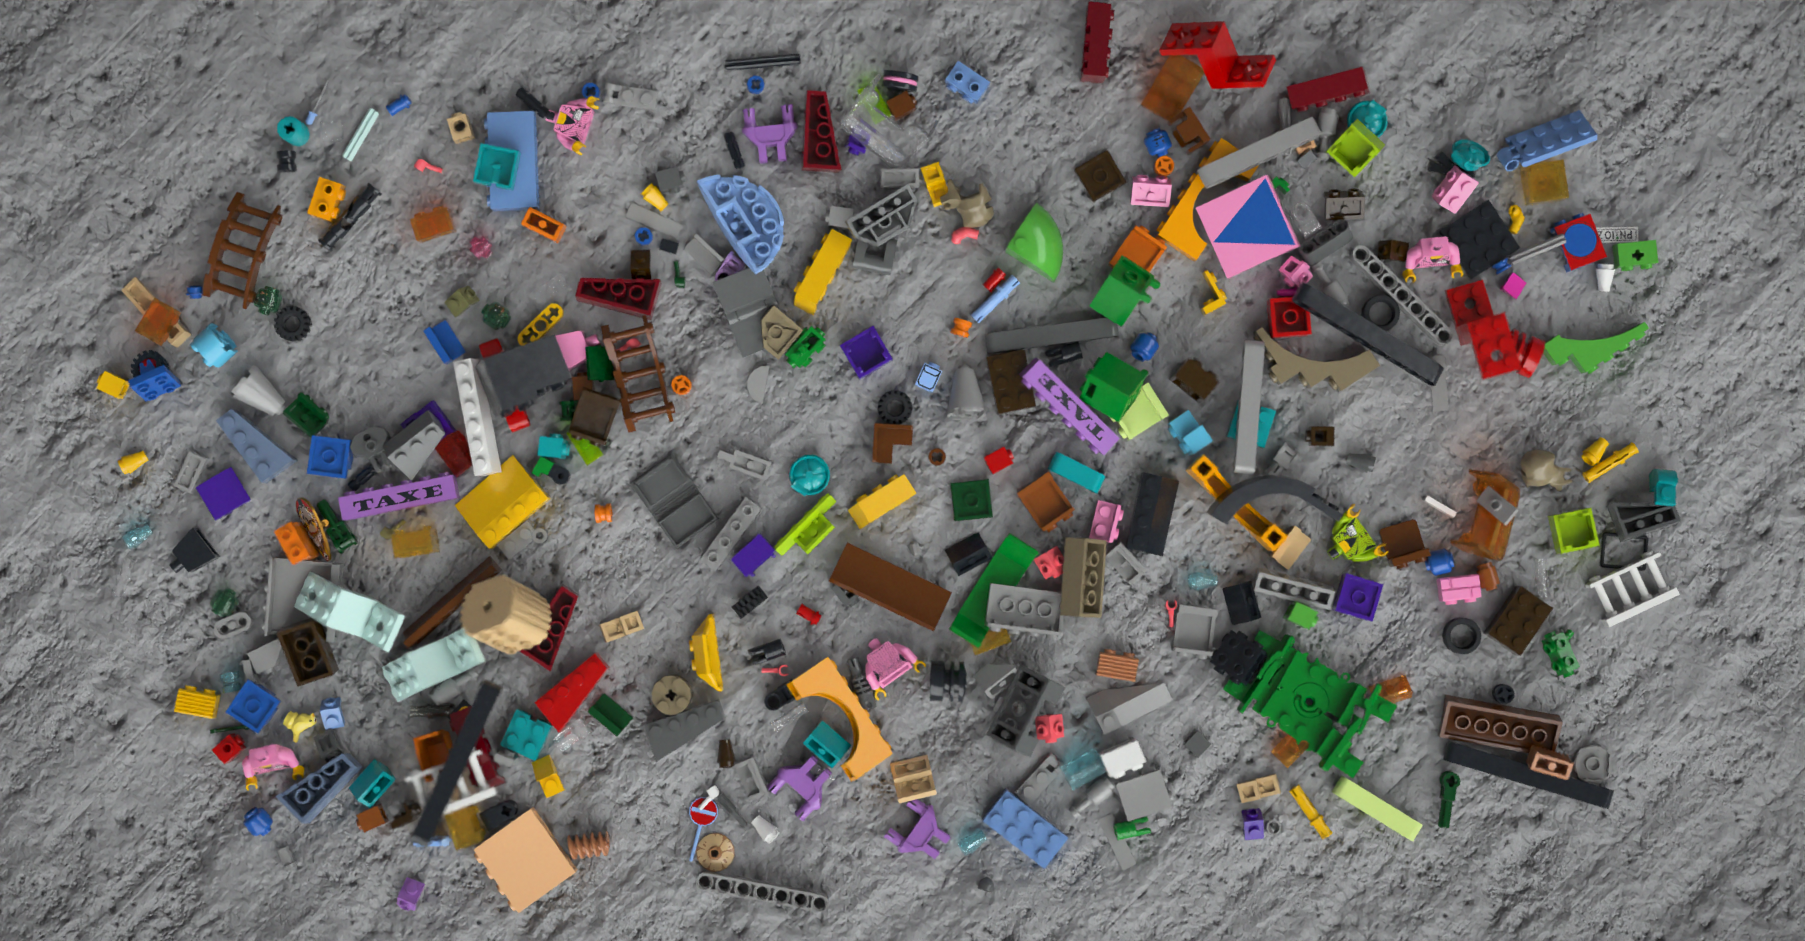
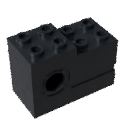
M555 334L484 358L475 366L494 417L501 415V418L512 415L517 409H519V412L529 409L530 406L534 405L536 399L545 395L550 389L552 392L562 389L563 386L567 385V381L571 379Z

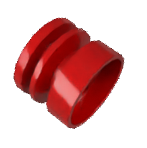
M1513 328L1510 332L1521 365V369L1516 370V373L1530 378L1541 360L1545 341L1531 336L1525 342L1526 333L1521 332L1519 335V330ZM1499 352V356H1498V360H1497V361H1499V360L1501 359V353H1500V352Z

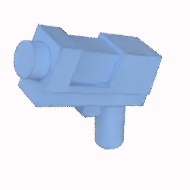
M449 835L433 836L429 846H449L452 838H449ZM413 843V845L416 846V847H422V846H419V845Z

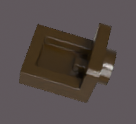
M1397 240L1379 241L1377 258L1379 260L1406 262L1409 243Z
M631 250L630 270L632 279L651 280L650 250Z

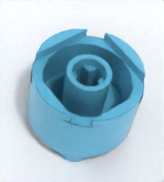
M210 323L193 339L190 346L203 356L202 360L207 366L211 367L214 365L220 368L238 350H234L237 346L225 331L219 332L216 330L218 326Z

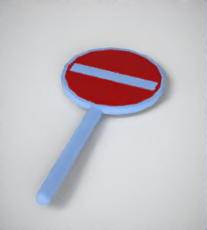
M707 797L696 799L692 802L689 809L691 820L698 825L689 858L690 862L693 861L702 826L712 824L718 816V808L713 800L702 810L698 808Z

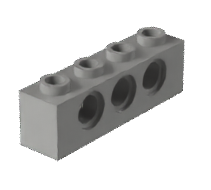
M745 497L700 560L714 571H718L762 508Z
M1260 567L1257 568L1253 582L1254 591L1329 610L1335 593L1333 586Z

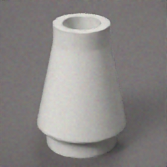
M1598 264V267L1595 268L1598 291H1610L1615 269H1613L1614 264Z
M760 815L751 822L762 840L768 844L780 834L777 831V827L763 819Z

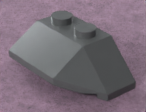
M906 184L853 215L845 223L855 239L879 247L910 227L918 200L909 184Z

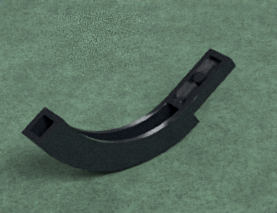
M1263 475L1239 482L1222 493L1207 510L1208 514L1227 525L1237 511L1250 501L1270 494H1288L1303 499L1337 521H1340L1343 516L1338 512L1339 508L1330 502L1328 505L1322 502L1324 498L1314 493L1316 488L1300 480L1281 475Z

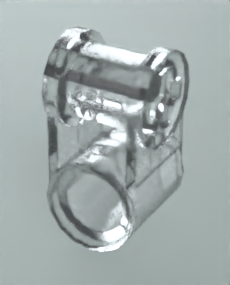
M1298 203L1291 208L1290 215L1304 240L1322 230V226L1306 203ZM1298 209L1304 210L1302 215H1297Z

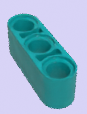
M1055 452L1047 468L1098 494L1106 478L1105 475L1059 452Z

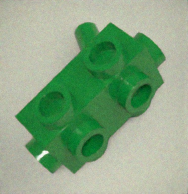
M812 326L809 329L805 327L799 335L801 338L796 343L793 342L786 350L787 353L785 355L788 357L786 361L793 368L796 366L799 368L804 366L806 368L813 360L811 356L815 352L819 354L825 348L824 342L826 339L824 336L826 334L818 327L815 329ZM811 337L816 339V343L813 345L809 343Z
M1567 629L1565 633L1560 632L1556 634L1555 631L1544 635L1545 639L1542 640L1543 650L1548 654L1552 662V669L1558 676L1563 675L1564 678L1575 674L1573 670L1580 667L1568 642L1574 635V632L1570 629Z

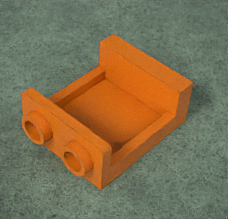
M1135 225L1108 266L1114 268L1123 255L1150 272L1167 248L1164 245L1165 241L1157 236L1154 238L1149 235L1150 231L1144 226L1140 225L1138 227Z
M289 522L274 531L292 565L302 560H313L320 556L301 522Z

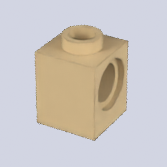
M462 112L454 113L451 115V118L447 119L453 141L456 144L475 139L469 117L466 114H462ZM463 122L465 128L462 131H456L457 124Z

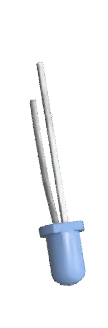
M328 80L324 86V89L317 101V104L313 112L308 111L309 114L305 120L306 124L311 125L314 121L315 116H317V114H315L314 112L326 89Z

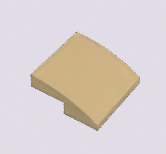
M928 755L890 763L899 803L937 794Z

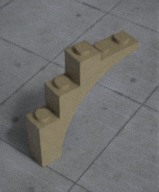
M1263 327L1254 332V340L1265 342L1264 356L1269 363L1273 362L1274 364L1268 369L1270 372L1268 376L1273 383L1277 382L1278 385L1298 373L1300 375L1298 377L1300 383L1304 387L1307 386L1308 389L1329 377L1328 383L1333 390L1337 389L1340 392L1380 366L1370 349L1342 361H1313L1296 356L1283 349L1271 339Z

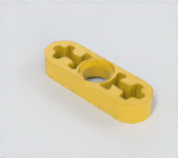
M555 303L548 305L519 333L518 343L521 346L528 344H523V336H529L532 333L529 331L530 328L539 334L537 337L532 335L530 341L534 342L541 339L562 319L564 315L563 308ZM552 308H558L559 315L550 318L553 321L551 324L547 319L543 318L545 314L547 317L551 315L552 312L550 310ZM540 320L546 323V328L543 331H537L535 327L536 323Z

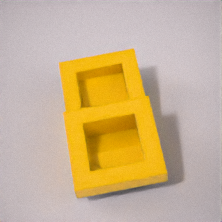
M936 162L920 168L934 207L942 205L940 197L948 193V187L940 164Z

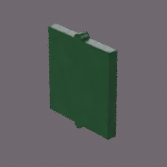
M601 345L585 347L588 381L604 382L614 380V368L612 361L609 360L606 347Z

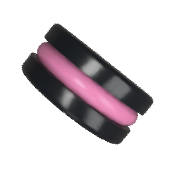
M884 70L882 87L902 92L914 93L917 91L918 75L902 71Z

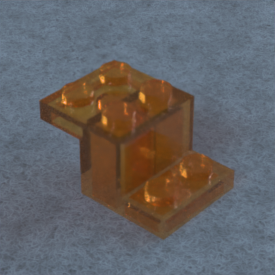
M1170 55L1140 106L1168 122L1182 112L1204 75L1203 68L1181 55Z

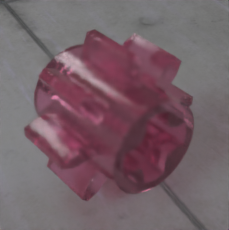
M475 236L469 242L472 245L469 250L478 259L482 256L487 259L492 254L490 249L493 245L484 236L480 239Z

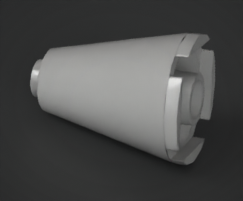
M255 364L229 394L271 416H274L275 413L279 416L286 407L283 405L285 400Z
M968 365L959 366V369H956L954 373L947 417L949 418L952 415L953 420H973V416L978 415V419L985 416L986 411L974 369H971Z

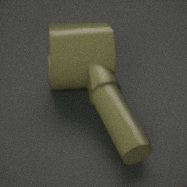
M402 519L391 530L385 526L380 535L387 540L391 539L396 530L406 523L405 520Z

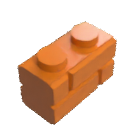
M531 207L528 208L521 223L524 227L556 243L560 242L567 228L565 224Z

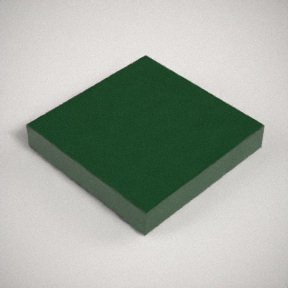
M989 479L950 483L954 522L993 517Z

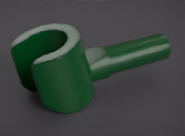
M674 261L675 286L685 288L686 277H680L679 262Z

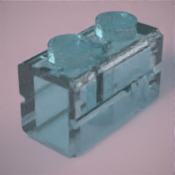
M1094 748L1060 767L1064 778L1073 791L1106 772L1103 761Z

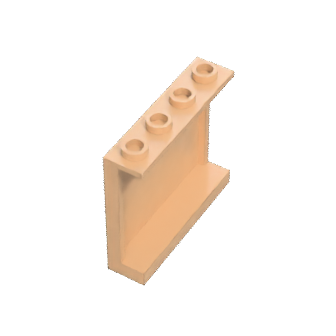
M534 807L473 849L477 861L483 863L487 868L485 872L489 878H494L498 885L496 887L502 895H506L509 899L508 904L510 908L518 913L578 870Z

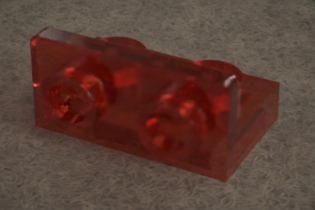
M459 430L448 434L435 447V450L456 478L473 466L469 444Z

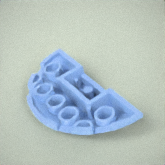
M713 175L697 180L700 191L713 217L739 257L755 274L765 269L780 250L784 237L783 215L773 196L761 185L756 186L750 183L747 178L741 176L721 177L720 175Z

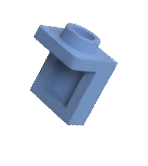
M330 697L322 700L320 714L325 730L344 727L345 720L341 710V698Z

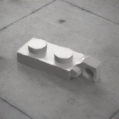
M730 449L729 453L719 450L717 455L718 458L726 460L725 465L729 468L762 480H766L772 463L736 449Z

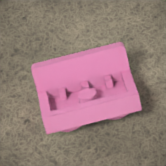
M1454 166L1447 173L1441 184L1436 187L1432 197L1439 205L1456 214L1479 182L1462 172L1459 167Z

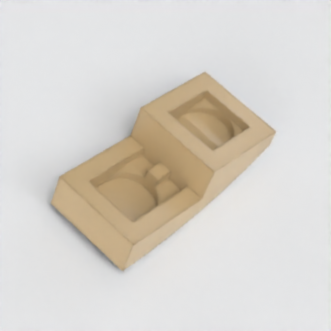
M638 611L599 625L606 643L644 629Z
M1276 774L1237 784L1241 803L1281 793Z

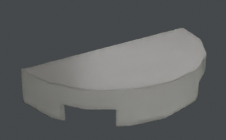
M770 366L756 368L747 380V390L750 396L761 404L764 401Z

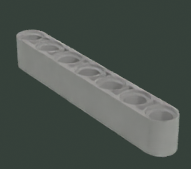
M1310 117L1200 168L1197 173L1205 188L1208 189L1313 141L1321 136L1322 132L1314 117Z
M1357 246L1350 252L1351 262L1385 295L1393 298L1398 304L1399 309L1436 345L1442 346L1451 342L1453 339L1451 329L1367 247ZM1357 250L1363 252V260L1356 258L1355 253ZM1370 264L1377 266L1378 271L1376 274L1370 272ZM1384 277L1391 280L1390 287H1386L1383 284ZM1398 291L1404 292V301L1397 298ZM1412 304L1419 307L1418 314L1412 313ZM1426 318H1430L1433 321L1431 328L1425 325ZM1440 331L1445 332L1447 336L1445 341L1439 339Z
M1245 339L1243 344L1234 473L1254 474L1264 341Z
M702 871L696 879L697 887L704 891L815 912L825 911L829 903L828 896L823 892L718 872ZM708 876L710 884L703 885L700 878ZM726 879L729 881L730 886L727 889L721 888L719 885L720 880ZM740 883H746L749 887V890L747 892H741L738 888V885ZM763 886L767 888L768 894L761 896L758 894L757 889ZM777 891H785L787 897L779 899L776 895ZM803 894L806 897V901L798 903L795 896ZM821 897L825 900V905L818 907L815 905L814 900Z

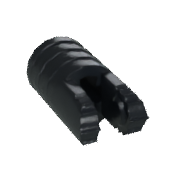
M1079 342L1045 352L1047 357L1062 355L1050 360L1048 363L1049 367L1083 358Z
M781 638L747 650L749 655L752 656L764 652V655L752 660L753 665L786 655Z

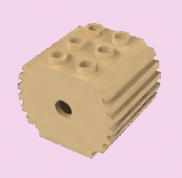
M503 574L472 585L471 591L465 595V602L461 606L463 610L460 611L462 615L460 621L463 622L461 626L465 629L464 633L506 654H515L519 650L530 649L532 646L540 644L547 637V630H550L549 622H551L552 618L549 615L552 614L548 610L550 605L546 603L548 602L547 599Z

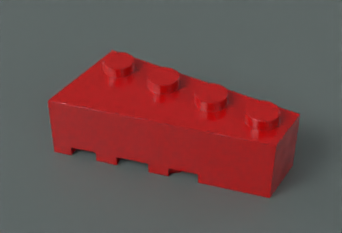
M598 652L593 654L535 702L558 733L563 731L567 723L610 668Z

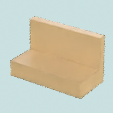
M1295 525L1287 532L1286 536L1288 538L1270 555L1272 559L1287 570L1291 568L1312 540Z

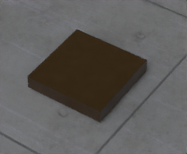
M1108 150L1074 169L1093 203L1127 183Z

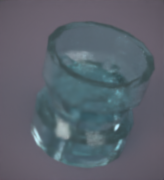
M239 671L219 674L220 680L223 682L222 693L241 690L242 686L238 680L240 677ZM234 681L236 682V683H234V684L226 685V683H229V682H234Z

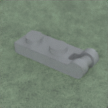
M605 83L604 90L606 91L605 96L602 98V103L656 111L658 91ZM613 92H619L618 99L612 98Z
M1050 753L1020 785L1015 793L1030 805L1066 765L1063 762L1060 763L1056 756ZM1049 764L1055 768L1052 772L1046 768Z

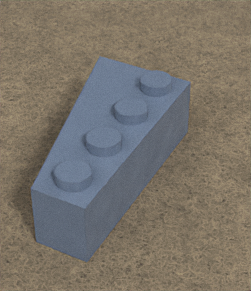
M230 409L216 420L261 483L270 482L298 461L238 410Z
M342 753L316 772L311 773L305 779L275 797L302 824L310 823L363 766L350 753Z

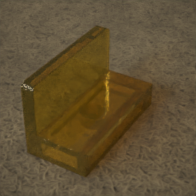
M1001 628L1000 632L989 630L979 648L973 644L971 646L976 656L1012 641L1007 630Z

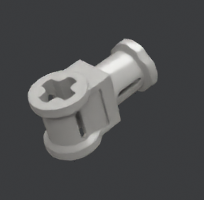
M1284 442L1272 458V464L1263 473L1265 475H1280L1283 470H1287L1292 466L1301 453L1295 452L1287 446V442Z

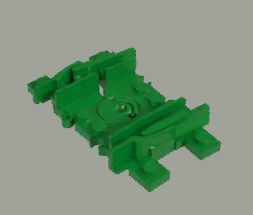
M1259 630L1254 640L1264 646L1263 650L1267 653V657L1258 674L1246 686L1242 683L1237 685L1229 680L1223 690L1240 701L1237 710L1241 714L1244 713L1252 699H1255L1257 702L1252 709L1262 717H1270L1266 721L1268 727H1275L1277 722L1281 730L1296 739L1297 745L1302 740L1307 741L1308 747L1306 751L1312 750L1322 757L1318 763L1322 770L1329 771L1333 765L1349 777L1354 778L1364 762L1348 752L1352 745L1349 740L1355 733L1358 735L1362 734L1371 714L1388 723L1397 705L1379 696L1382 689L1379 683H1376L1370 696L1366 699L1363 697L1368 689L1355 682L1348 683L1350 680L1349 673L1344 672L1339 678L1337 672L1319 663L1318 658H1315L1313 663H1309L1306 660L1308 652L1302 654L1299 650L1292 647L1295 642V638L1292 635L1286 634L1279 641ZM1283 665V667L1274 675V673ZM1307 698L1313 700L1312 705L1308 706L1306 704ZM1355 705L1364 710L1362 719L1356 714L1353 715ZM1326 712L1338 717L1336 722L1347 728L1343 735L1332 727V720L1325 715ZM1270 720L1273 721V725L1269 724Z

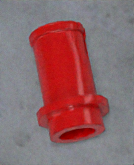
M997 267L996 270L993 269V273L982 285L992 292L1001 280H1005L1006 274Z
M803 603L796 613L810 621L811 625H817L822 617L819 611L816 612Z

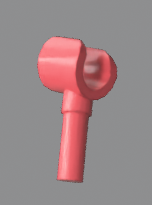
M418 159L414 165L421 172L425 168L442 173L443 170L422 159Z
M632 338L617 350L625 351L629 347L631 349L637 348L641 343L636 338Z
M1168 600L1165 603V608L1168 610L1169 627H1174V610L1177 607L1176 600H1174V608L1168 606Z
M782 664L779 667L762 668V673H779L781 676H787V673L782 674L780 670L782 667L788 666Z

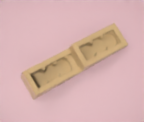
M134 277L121 290L171 345L178 348L191 336L186 328L138 278Z

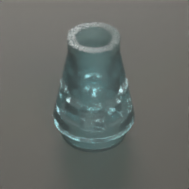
M148 524L126 531L122 538L128 548L132 549L133 547L137 548L153 532Z
M1193 572V574L1188 575V586L1190 589H1194V591L1218 585L1216 574Z
M981 830L961 838V841L957 844L962 853L967 856L976 851L987 841V838Z

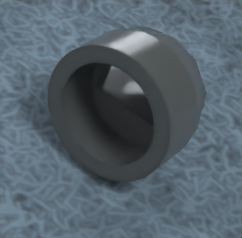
M983 878L979 882L977 889L992 893L994 883L990 878Z

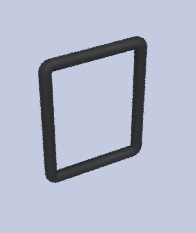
M1604 532L1602 534L1600 566L1614 569L1624 567V565L1604 564L1606 536L1618 537L1617 533ZM1646 535L1636 537L1637 539H1644L1643 553L1648 552V537ZM1647 563L1643 564L1642 567H1637L1638 571H1644Z

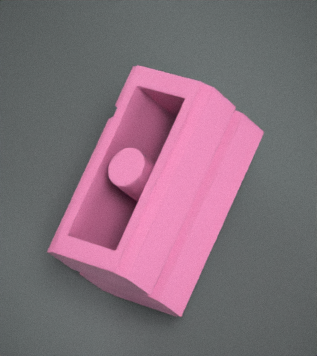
M1478 574L1437 578L1439 601L1445 602V605L1457 604V600L1464 599L1465 603L1476 602V598L1482 596Z

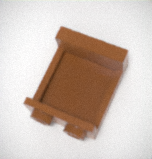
M1047 472L1017 493V496L1042 532L1047 530L1049 533L1058 527L1056 524L1058 521L1063 519L1065 522L1073 516L1074 507H1072L1058 487L1050 472Z

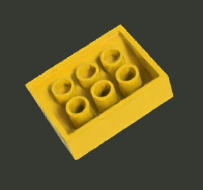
M514 455L501 465V473L489 475L454 505L489 549H494L498 543L510 535L551 499Z

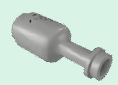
M1321 108V113L1318 116L1317 125L1322 135L1320 152H1317L1316 155L1317 159L1328 160L1330 156L1326 151L1328 150L1329 138L1336 134L1338 115L1335 109Z
M1318 262L1312 266V273L1316 272L1324 284L1321 292L1346 306L1349 303L1346 293L1338 281H1330L1323 270L1324 264L1322 265L1321 262Z
M472 667L457 680L449 678L434 687L433 691L430 692V696L438 706L440 704L444 705L460 694L461 685L472 678L476 680L479 673Z
M1107 776L1103 779L1100 778L1086 790L1087 797L1075 807L1072 805L1069 811L1075 818L1080 817V812L1091 803L1099 805L1114 793L1115 785Z

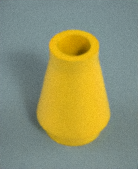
M652 183L641 193L643 199L659 209L660 212L669 204L657 185L654 186Z
M1599 437L1597 441L1583 451L1581 456L1583 461L1590 466L1598 464L1606 447L1609 445L1608 441Z
M144 450L134 454L122 456L117 462L124 474H131L142 464L149 461Z

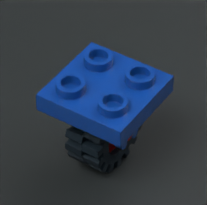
M145 350L142 351L143 355L140 353L137 355L138 359H133L135 364H131V373L134 378L128 380L129 386L145 401L155 400L158 396L173 392L176 388L181 387L180 380L170 371L169 363L157 351L149 350L148 353Z

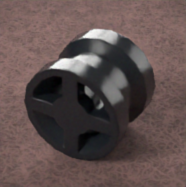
M1498 684L1492 690V696L1496 702L1508 704L1514 699L1515 692L1509 685Z

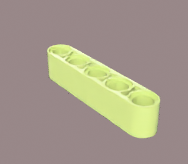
M1342 775L1332 790V793L1412 842L1423 826Z

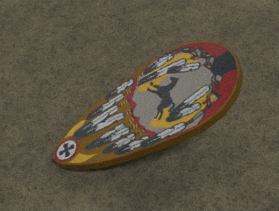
M300 497L296 500L295 505L299 519L319 553L326 561H330L332 559L331 552L323 530L324 527L328 526L329 522L326 519L320 521L311 503L304 497Z

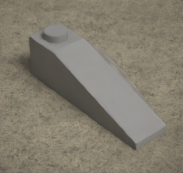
M1165 683L1106 689L1086 698L1104 735L1172 701Z

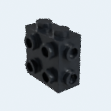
M1230 630L1229 633L1224 635L1219 649L1213 652L1210 663L1215 666L1213 669L1219 674L1224 675L1226 673L1230 676L1229 680L1239 685L1242 683L1246 686L1267 653L1263 650L1264 646L1255 640L1253 643L1247 640L1248 636L1238 630L1236 633Z

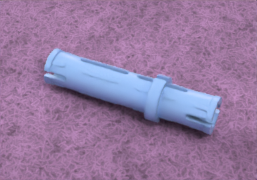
M1011 274L971 314L973 319L980 323L1004 298L1007 299L1009 297L1008 294L1020 282Z

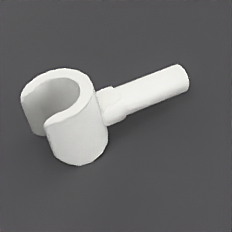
M716 785L706 790L709 796L698 806L700 810L719 795Z

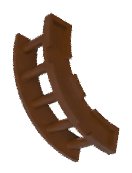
M237 192L227 208V211L230 212L227 219H222L217 230L207 262L211 264L209 274L206 273L204 277L202 295L210 297L214 291L220 290L244 298L243 309H247L250 303H254L256 299L255 286L259 268L266 258L265 250L276 226L281 224L283 215L279 205L276 206L273 213L248 206L244 202V194ZM245 212L266 219L268 222L264 230L237 222L240 214ZM236 229L261 237L256 251L231 243L228 240L231 231ZM230 250L252 257L250 270L246 271L224 264L222 261L224 251ZM224 271L247 279L245 291L220 283V280H218L219 272Z
M646 315L642 316L644 326L617 333L611 332L609 325L601 326L603 341L609 360L612 361L615 382L620 391L623 418L628 433L636 431L635 423L638 420L667 413L669 421H674L672 413H675L673 401H669L663 373H666L664 362L659 360L652 333H655L653 323L648 322ZM646 333L649 341L648 345L625 351L616 350L615 343H617V340ZM652 352L655 366L627 373L622 371L620 362L623 359ZM655 373L658 374L661 387L633 394L631 392L628 393L626 383L629 380ZM663 395L664 406L637 413L635 411L632 412L631 404L634 401Z

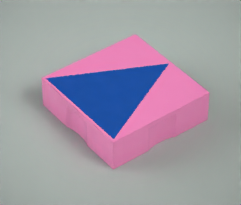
M1265 175L1196 207L1227 278H1232L1254 268L1260 263L1300 247L1290 221L1282 210L1280 199L1269 175Z

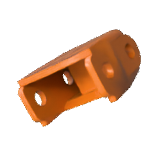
M444 729L413 738L421 772L445 763L453 747L450 733ZM431 773L423 776L425 782L434 781Z

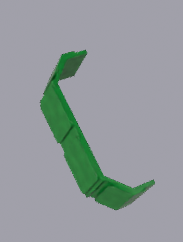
M1008 533L961 607L949 630L979 648L989 631V627L984 626L990 583L1016 587L1039 551Z

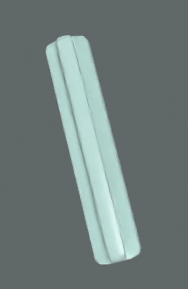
M368 109L342 154L345 159L353 160L379 115L376 110Z

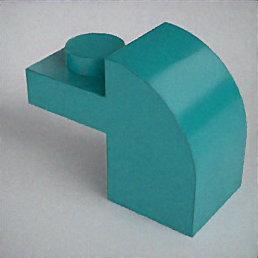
M1653 469L1649 473V492H1654V505H1676L1678 476L1675 470Z

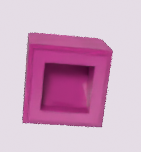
M1511 272L1500 290L1517 299L1527 283Z

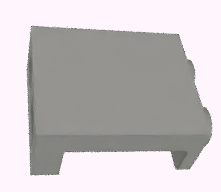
M1178 605L1172 651H1176L1178 656L1188 657V653L1196 654V658L1202 659L1212 656L1215 621L1218 616V610Z
M1158 768L1155 771L1114 783L1127 821L1172 807L1171 802L1174 799L1171 790L1167 791L1165 783H1168L1165 772H1161Z

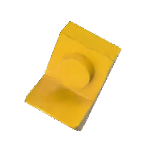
M550 754L532 762L536 781L540 782L546 798L565 790Z

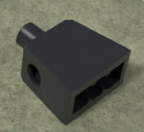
M192 528L172 550L177 559L169 565L175 573H178L183 568L188 572H194L220 558V555L199 528Z

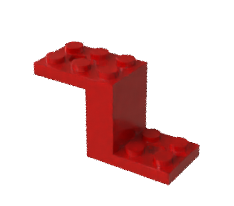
M1224 21L1172 23L1159 49L1162 56L1197 54L1211 89L1265 87L1276 62L1274 55L1238 56Z
M1479 280L1445 290L1460 345L1472 344L1482 380L1521 369L1505 312L1497 315L1493 314L1484 281ZM1467 298L1474 301L1472 309L1465 307L1464 302ZM1494 350H1498L1501 353L1499 361H1494L1491 357V353Z

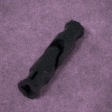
M367 184L368 187L362 194L355 197L349 208L343 211L330 225L329 231L322 238L318 239L329 251L333 250L332 247L339 239L344 238L358 221V218L368 211L371 203L377 196L382 195L372 184ZM345 218L350 224L341 226L342 219Z

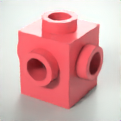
M1058 546L1034 559L1045 579L1051 576L1055 579L1063 574L1064 556Z
M1062 714L1036 716L1037 739L1045 740V743L1057 742V738L1064 737Z

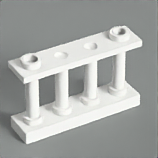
M1652 550L1645 552L1641 555V559L1602 577L1596 575L1589 579V583L1585 584L1586 588L1595 587L1606 610V618L1601 619L1604 627H1611L1680 595L1677 587L1666 585L1654 559L1661 556L1660 552H1653ZM1645 563L1648 564L1659 587V593L1653 596L1649 594L1637 569L1638 566ZM1630 571L1642 596L1640 598L1641 601L1636 604L1631 602L1619 576ZM1610 579L1613 580L1624 603V609L1618 612L1613 609L1602 586V583Z
M474 748L469 758L479 785V792L471 795V792L467 790L463 776H461L457 784L461 794L459 795L460 799L456 801L450 799L444 814L497 794L494 786L490 787L489 784H486L476 756L482 754L481 750L476 751V748ZM445 763L422 772L419 769L408 773L409 777L405 778L406 782L413 780L423 810L428 798L420 777L431 773L436 784L440 775L439 770L443 769Z

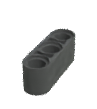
M1343 219L1336 220L1302 242L1299 247L1302 260L1309 266L1315 265L1348 244L1352 239L1348 222Z

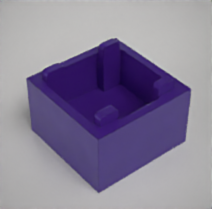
M874 326L840 345L860 380L893 361Z
M759 533L731 561L746 577H754V571L768 558L776 557L774 554L776 550Z
M1342 573L1332 610L1373 622L1384 584L1348 573Z

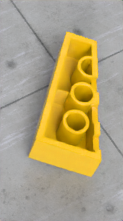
M831 229L829 234L825 233L821 241L823 246L820 250L816 249L812 260H814L813 264L806 267L803 276H805L803 282L799 281L794 289V292H796L794 306L814 316L818 301H822L828 288L827 285L831 284L836 274V269L840 267L851 246V238Z

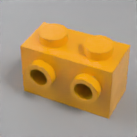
M319 177L307 214L333 223L340 213V208H338L340 201H343L346 195L345 186Z

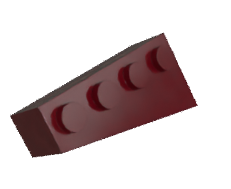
M1088 1L1080 81L1103 83L1105 78H1108L1109 67H1107V59H1110L1111 48L1108 47L1109 40H1112L1113 29L1110 28V21L1114 20L1115 11L1111 9L1112 3Z
M1363 66L1287 86L1291 108L1293 111L1297 110V113L1308 111L1309 107L1316 106V108L1327 106V103H1339L1346 101L1348 98H1358L1370 93Z
M807 90L804 100L801 170L840 173L842 169L826 91Z
M580 278L575 297L578 302L640 318L646 315L647 319L652 321L662 283L661 279Z
M564 584L561 585L549 603L550 608L548 610L552 614L549 617L552 619L549 622L550 630L546 632L548 633L547 637L540 644L534 645L530 649L519 650L550 672L579 595Z
M471 706L450 714L451 721H449L452 731L456 732L457 737ZM483 728L474 747L476 751L481 750L482 754L476 757L486 784H489L490 787H497L506 783L504 776H499L497 772L500 766L498 762L494 761V756L490 755L492 747L486 737L483 738V734H485ZM468 760L466 768L468 767L470 771L468 775L472 786L475 785V787L479 788L472 766Z

